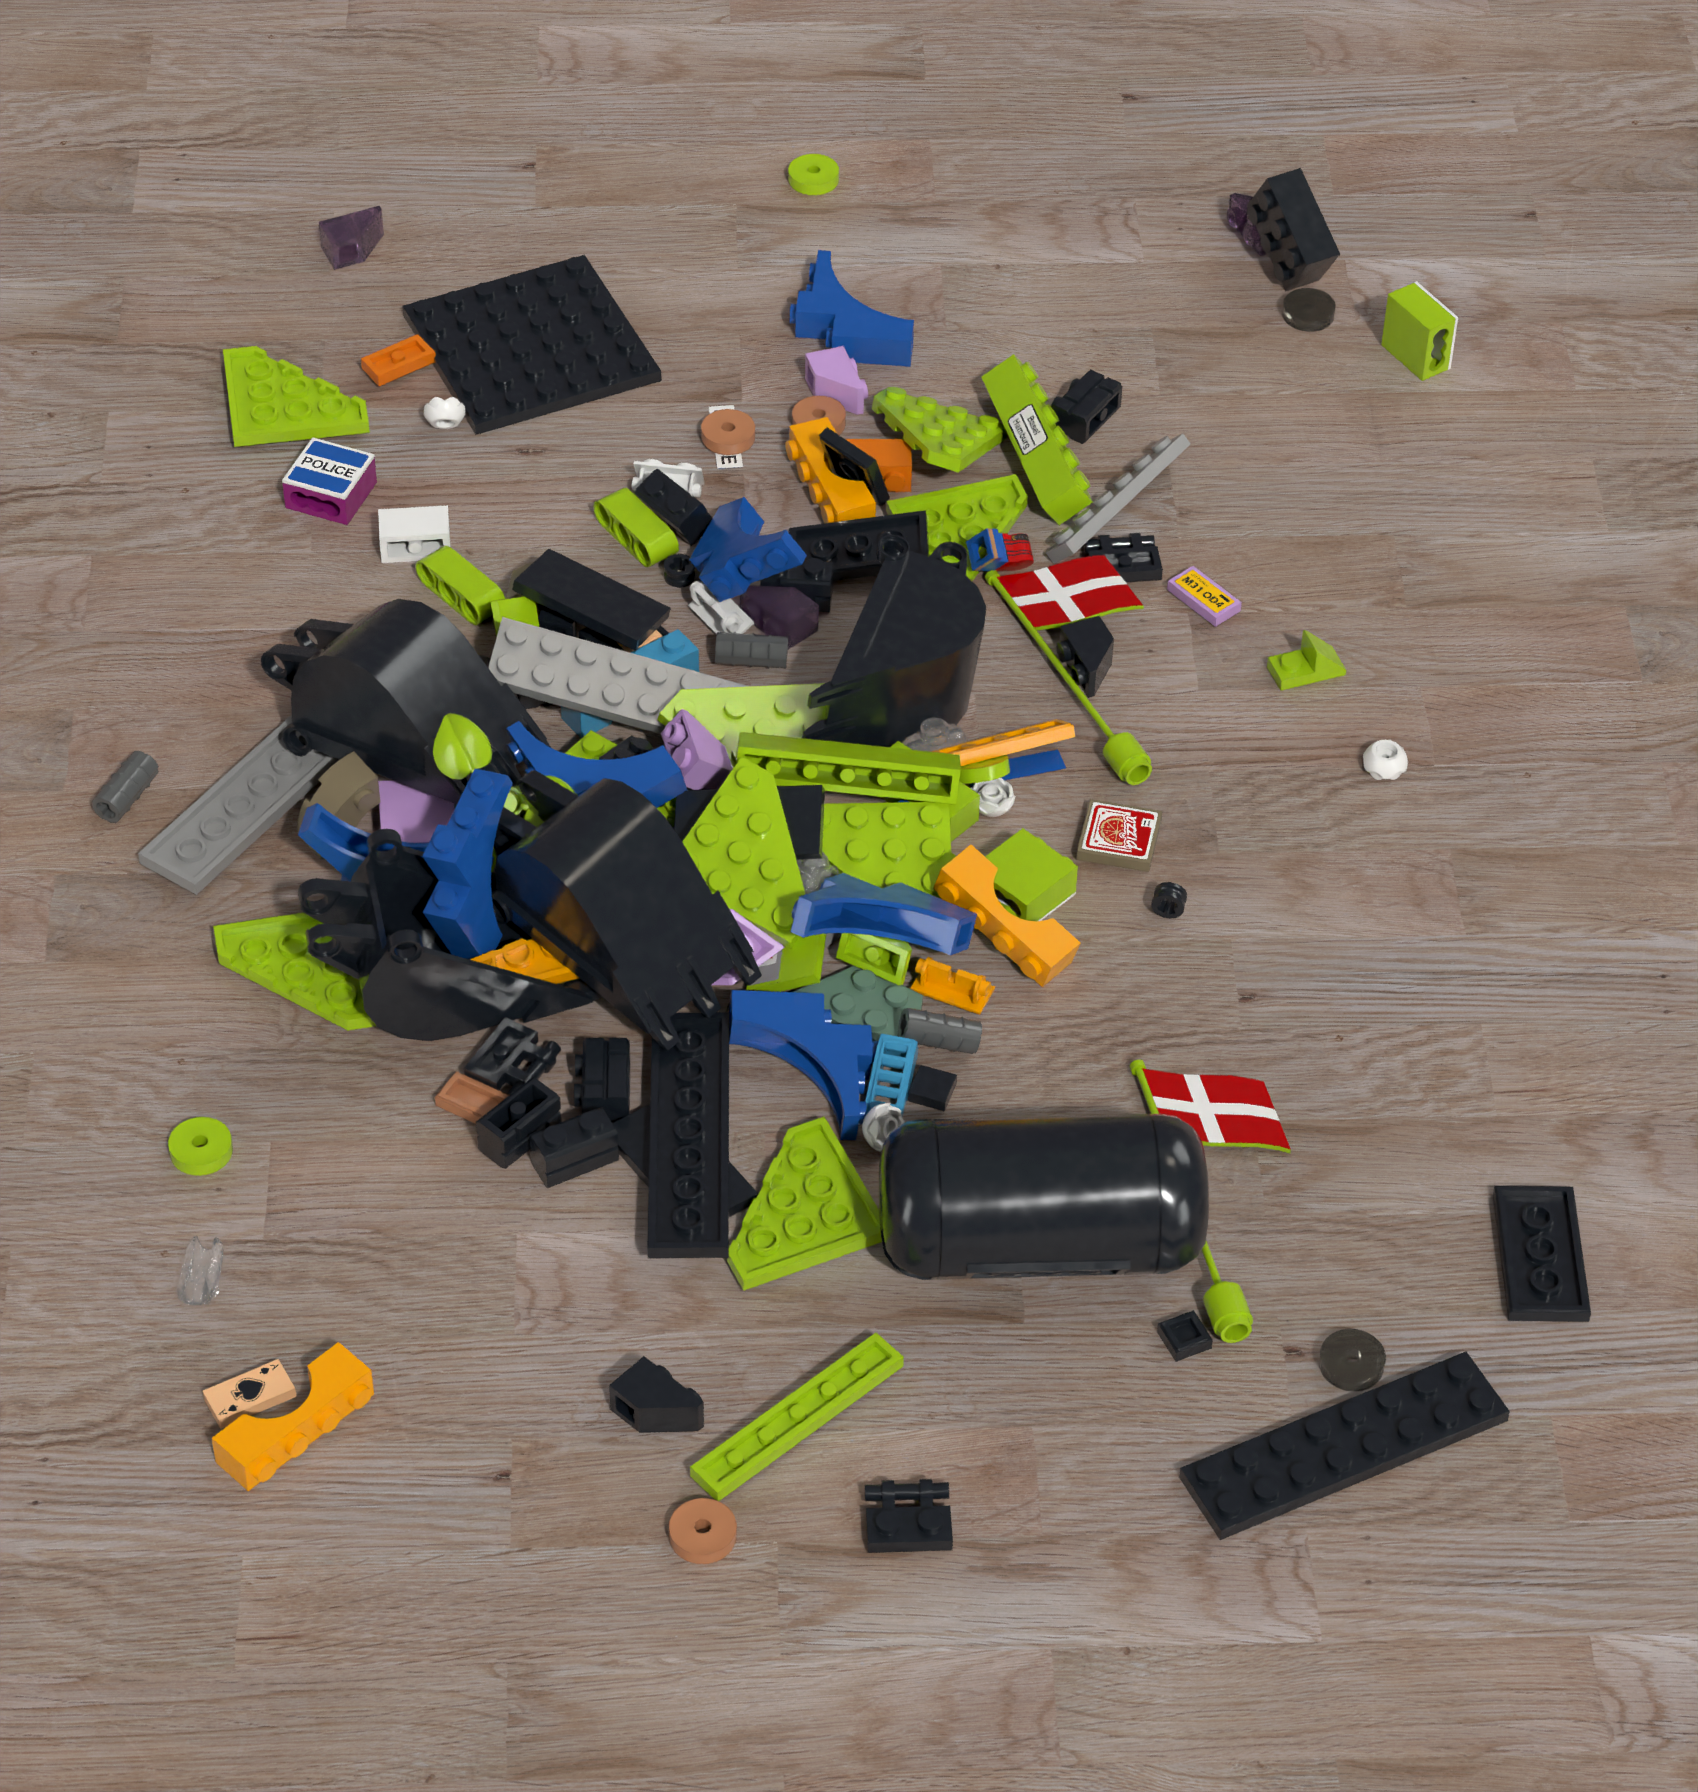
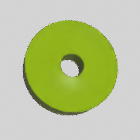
M802 155L790 163L788 181L790 186L799 193L806 195L826 194L834 190L839 183V166L832 158L825 155Z
M1003 755L961 766L959 781L965 784L980 783L1008 775L1010 773L1008 756Z
M196 1117L188 1119L174 1128L168 1140L169 1154L173 1165L181 1172L189 1175L202 1176L217 1172L229 1162L233 1153L232 1137L228 1127L214 1118Z

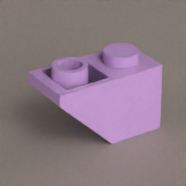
M844 346L806 353L805 380L813 396L831 397L839 401L844 406L845 411L857 415L863 414L864 399L868 398L867 385L864 379H859L854 358H849Z
M681 709L661 732L666 750L682 771L686 787L693 790L719 789L733 770L725 746L687 710Z

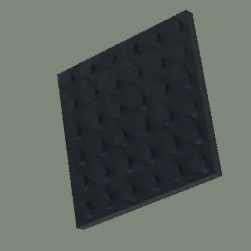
M585 255L572 257L564 261L511 274L507 277L402 306L403 316L415 335L418 334L435 351L436 357H434V363L432 364L452 397L457 398L465 406L464 417L475 435L662 381L659 366Z

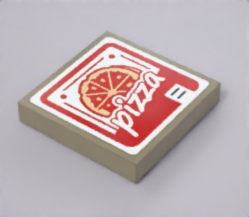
M1090 799L1076 860L1149 872L1163 811Z

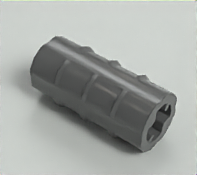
M717 632L715 664L749 666L750 668L752 666L767 667L768 669L770 667H787L788 636Z
M134 751L126 761L121 763V767L116 773L111 775V779L106 785L101 787V791L93 799L92 807L95 813L110 823L118 822L130 810L132 804L140 798L142 792L150 787L151 781L158 774L159 766L149 754L142 751Z
M904 1008L899 1019L898 1037L914 1039L918 1042V1045L975 1054L981 1042V1021L965 1019L963 1016L955 1017L945 1013L938 1014L928 1012L927 1010L922 1011L911 1008Z

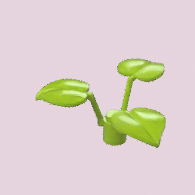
M448 713L444 716L436 735L433 755L437 767L444 775L459 780L473 773L474 769L487 766L492 759V748L485 733L474 722L462 715ZM545 775L546 777L550 778L551 780L555 781L556 783L560 784L561 786L576 794V792L562 779L551 775ZM519 785L512 786L503 807L518 816L526 814L525 820L537 827L543 822L538 816V811L524 797ZM494 848L492 854L494 860L491 867V872H493L496 865V852Z

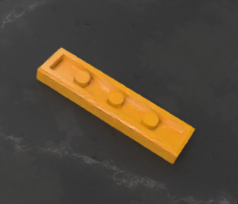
M1054 719L931 752L960 755V766H965L1075 737L1074 725Z

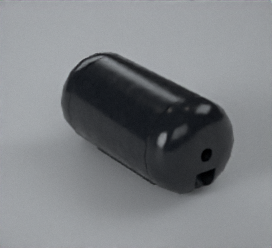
M1165 1114L933 1119V1121L932 1119H918L905 1122L890 1132L882 1145L879 1163V1219L884 1254L894 1268L907 1276L921 1280L1142 1275L1151 1273L1166 1274L1178 1270L1194 1260L1206 1243L1209 1220V1183L1202 1140L1192 1126L1176 1116Z

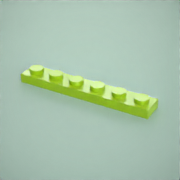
M875 1332L690 1466V1477L712 1498L717 1501L722 1500L901 1369L904 1365V1356Z

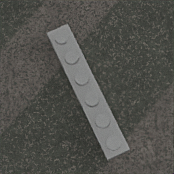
M1182 433L1172 439L1165 436L1151 447L1154 451L1151 455L1146 454L1132 464L1135 470L1131 474L1126 472L1112 483L1115 487L1112 491H1105L1093 501L1095 507L1092 510L1088 508L1076 516L1073 520L1076 525L1072 529L1067 527L1053 538L1056 544L1046 552L1051 561L1056 563L1076 553L1190 445L1185 435Z

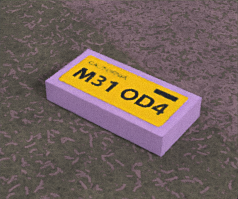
M1194 566L1168 580L1167 590L1215 627L1241 611L1242 602Z

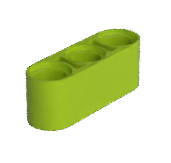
M622 488L594 502L593 508L598 522L643 566L650 567L679 552V544L674 532L628 488Z
M445 545L416 562L415 568L421 582L473 625H478L493 616L491 601L505 599L504 593L496 583L449 546Z

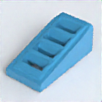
M880 1034L865 1100L866 1114L874 1106L886 1103L875 1100L876 1096L897 1099L896 1104L890 1103V1105L899 1108L903 1117L918 1057V1042L916 1040ZM886 1066L903 1069V1073L883 1070V1068ZM880 1082L900 1085V1088L898 1089L893 1087H887L879 1084Z

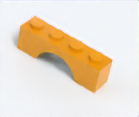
M824 417L789 426V440L785 442L787 456L790 461H795L800 480L806 482L809 486L812 502L814 504L818 503L820 506L823 522L832 523L876 517V502L865 482L847 480L830 471L831 467L819 439V434L826 427L836 433L829 418Z
M970 844L941 868L933 889L942 900L976 913L977 917L974 928L981 931L991 940L999 952L1006 954L1027 977L1034 979L1041 987H1044L1072 963L1081 942L1054 918L1044 921H1028L1008 912L1000 904L994 891V878L998 868Z
M337 1342L307 1365L311 1391L308 1398L298 1409L287 1415L269 1419L242 1414L212 1437L215 1462L247 1491H250L260 1482L269 1480L278 1468L291 1458L300 1456L309 1444L322 1434L334 1430L344 1417L355 1409L365 1406L374 1395L372 1370L341 1343Z

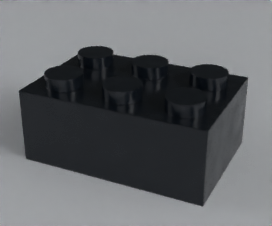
M1298 168L1267 178L1247 204V213L1249 220L1256 226L1259 232L1263 250L1269 254L1274 265L1275 277L1282 283L1286 292L1319 281L1340 256V252L1302 169Z

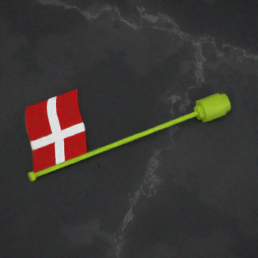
M1105 555L1076 558L1039 570L1000 576L996 570L989 571L985 575V580L989 585L996 587L1108 737V741L1103 748L1104 758L1122 781L1128 782L1130 785H1138L1144 782L1152 772L1151 759L1131 733L1123 732L1114 735L1037 632L1038 630L1058 628L1096 616L1102 617L1115 612L1144 609V605Z
M1140 1059L1130 1063L1131 1073L1137 1076L1150 1113L1178 1117L1194 1128L1202 1140L1203 1146L1260 1147L1286 1153L1291 1152L1264 1081L1233 1075H1188L1146 1069L1144 1061ZM1206 1241L1202 1248V1253L1214 1284L1204 1294L1203 1302L1215 1334L1221 1337L1224 1342L1236 1343L1247 1338L1252 1332L1253 1317L1241 1286L1234 1282L1221 1281Z

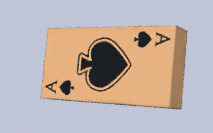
M279 1359L202 1391L204 1401L220 1429L231 1424L242 1414L252 1416L296 1397L295 1387Z

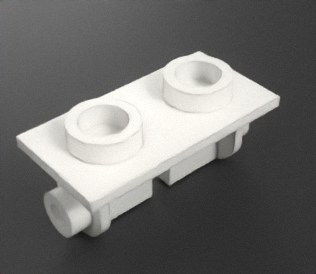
M647 459L644 462L634 461L637 477H633L632 490L636 491V488L654 470L659 469L690 493L691 496H701L702 485H704L702 468H697L690 463L668 465L654 459Z
M695 581L690 586L693 601L688 606L716 634L717 632L743 634L754 624V621L731 598L719 602L708 587L700 581Z

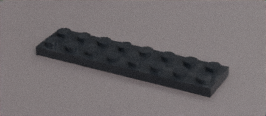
M716 1012L710 1018H706L702 1013H675L670 1019L680 1042L668 1051H665L652 1037L648 1259L729 1258V1012Z
M1465 1351L1180 1468L1179 1478L1219 1540H1222L1507 1422L1510 1411L1470 1355Z

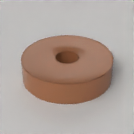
M810 396L800 400L792 410V425L828 417L836 433L840 435L846 426V411L844 406L836 399L827 396Z
M734 409L717 410L704 418L701 425V439L705 447L714 453L721 455L740 454L747 451L754 444L755 423L748 414Z
M698 1498L687 1501L680 1505L670 1518L669 1540L671 1547L679 1557L695 1564L717 1562L725 1558L735 1546L737 1539L735 1516L725 1504L717 1500ZM699 1529L709 1530L707 1533L697 1532Z

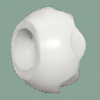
M434 397L424 406V416L433 427L450 429L458 426L463 420L465 406L455 397H450L446 400Z
M1380 740L1372 743L1365 750L1363 764L1365 770L1377 780H1394L1406 771L1408 758L1404 749L1396 742Z
M1002 778L975 783L974 787H971L972 790L980 794L979 813L984 816H1001L1008 812L1014 804L1016 796L1013 793L1012 785Z
M881 1103L874 1106L866 1114L863 1120L862 1131L867 1143L873 1149L881 1152L882 1145L890 1132L905 1123L901 1110L891 1106L890 1103Z

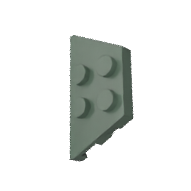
M856 966L820 980V983L808 985L794 991L796 993L824 994V1009H831V1024L871 1025L872 1041H879L880 1034L898 1036L899 1019L903 1009L922 1010L923 1006L922 994L876 976L870 970H863Z

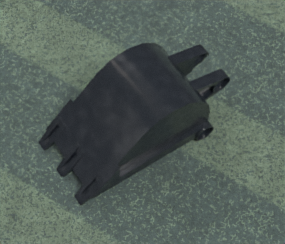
M891 534L881 537L878 541L876 557L882 564V567L832 680L809 694L807 706L809 709L826 706L825 718L803 731L802 738L891 747L897 741H900L907 747L933 740L956 727L968 709L986 616V604L980 590L966 576L968 553L962 545L956 542H944L930 556L910 551L908 541L899 535ZM896 549L902 554L891 556L886 554L884 550ZM954 556L959 562L949 563L944 561L942 557Z
M396 599L379 605L356 624L318 619L307 620L294 632V637L297 638L300 646L276 644L261 656V666L264 672L270 678L292 691V724L284 730L282 738L286 748L296 756H305L314 749L334 758L342 759L354 751L374 773L458 804L472 773L464 779L455 780L449 778L439 770L433 755L436 735L444 716L448 713H455L468 718L485 733L491 744L492 759L487 766L478 769L508 775L513 783L512 786H516V782L522 776L515 766L517 762L507 747V744L511 743L507 727L520 721L536 739L551 747L544 733L506 683L502 686L466 637L445 615L422 602ZM307 631H310L315 636L318 644H315L309 638ZM274 655L282 661L285 669L277 665ZM296 731L304 737L307 745L298 739Z
M535 770L530 771L516 782V786L519 785L522 794L538 811V816L543 822L536 827L505 807L502 809L494 845L502 852L498 855L495 868L496 889L492 892V902L497 922L505 925L512 921L645 1033L651 1034L653 1039L665 1051H668L680 1042L670 1017L686 1004L692 1001L706 1018H710L721 1009L711 985L733 968L747 986L753 984L762 976L752 954L754 951L719 890L712 894L675 830L665 816L643 794L622 781L604 778L590 786L580 795H576Z
M379 829L368 837L367 847L369 854L353 874L351 881L315 878L309 879L299 886L298 897L303 913L324 923L318 924L310 930L307 928L305 935L308 952L311 956L358 979L364 1010L378 1028L397 1037L422 1041L459 1037L499 1025L505 1017L510 1020L522 1018L523 1023H527L594 1003L593 1001L602 998L600 994L580 978L555 984L452 955L423 914L439 880L423 858L424 852L403 846L400 834L393 829ZM382 844L395 845L388 851L376 850ZM491 872V892L496 889L495 873ZM319 893L326 895L321 900H307V898L313 894ZM512 921L505 925L497 922L503 935L496 950L522 938L527 941L532 939ZM320 937H333L331 941L326 943L314 942Z

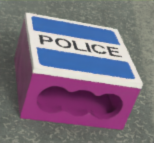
M312 437L282 480L285 508L348 525L377 483L375 454Z

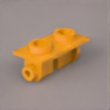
M927 957L926 960L922 958L918 960L915 972L919 974L910 988L924 996L979 1015L995 990V986H992L991 982L986 981L985 976H978L960 969L956 973L952 972L951 966L934 961L931 957Z

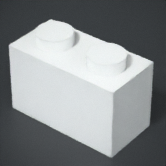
M448 505L378 509L382 563L419 561L445 545L451 547Z

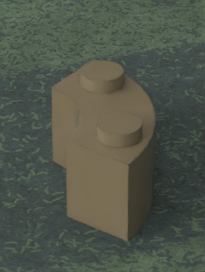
M354 751L337 761L318 779L322 785L318 788L312 799L305 798L297 822V834L306 809L316 803L340 820L354 827H357L359 821L369 810L381 803L378 777ZM309 846V848L319 857L320 860L324 859L311 846Z

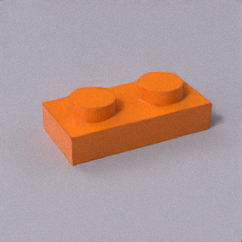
M416 334L361 358V366L366 374L378 386H381L434 363L436 355L435 351Z

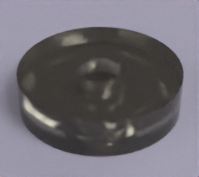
M1314 288L1296 289L1284 298L1282 316L1289 326L1297 330L1306 332L1320 331L1333 323L1336 304L1334 299L1324 291Z
M1343 1329L1332 1333L1324 1340L1320 1350L1319 1368L1323 1377L1333 1386L1346 1391H1363L1376 1385L1382 1378L1386 1354L1380 1341L1373 1335L1358 1329ZM1349 1358H1353V1359H1356L1357 1361L1352 1362V1361H1349L1348 1359H1349Z

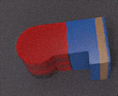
M986 528L966 541L972 571H1016L1027 568L1034 563L1027 534L1008 535V533H998V529ZM979 547H984L987 550L988 555L982 559L979 556Z

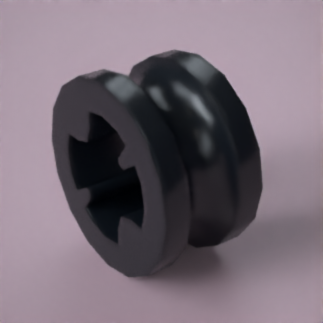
M673 554L665 559L664 579L668 585L681 588L689 586L694 582L695 566L689 560L690 556L686 554Z
M1163 882L1158 884L1154 890L1151 907L1157 915L1163 918H1177L1184 912L1187 892L1176 883Z

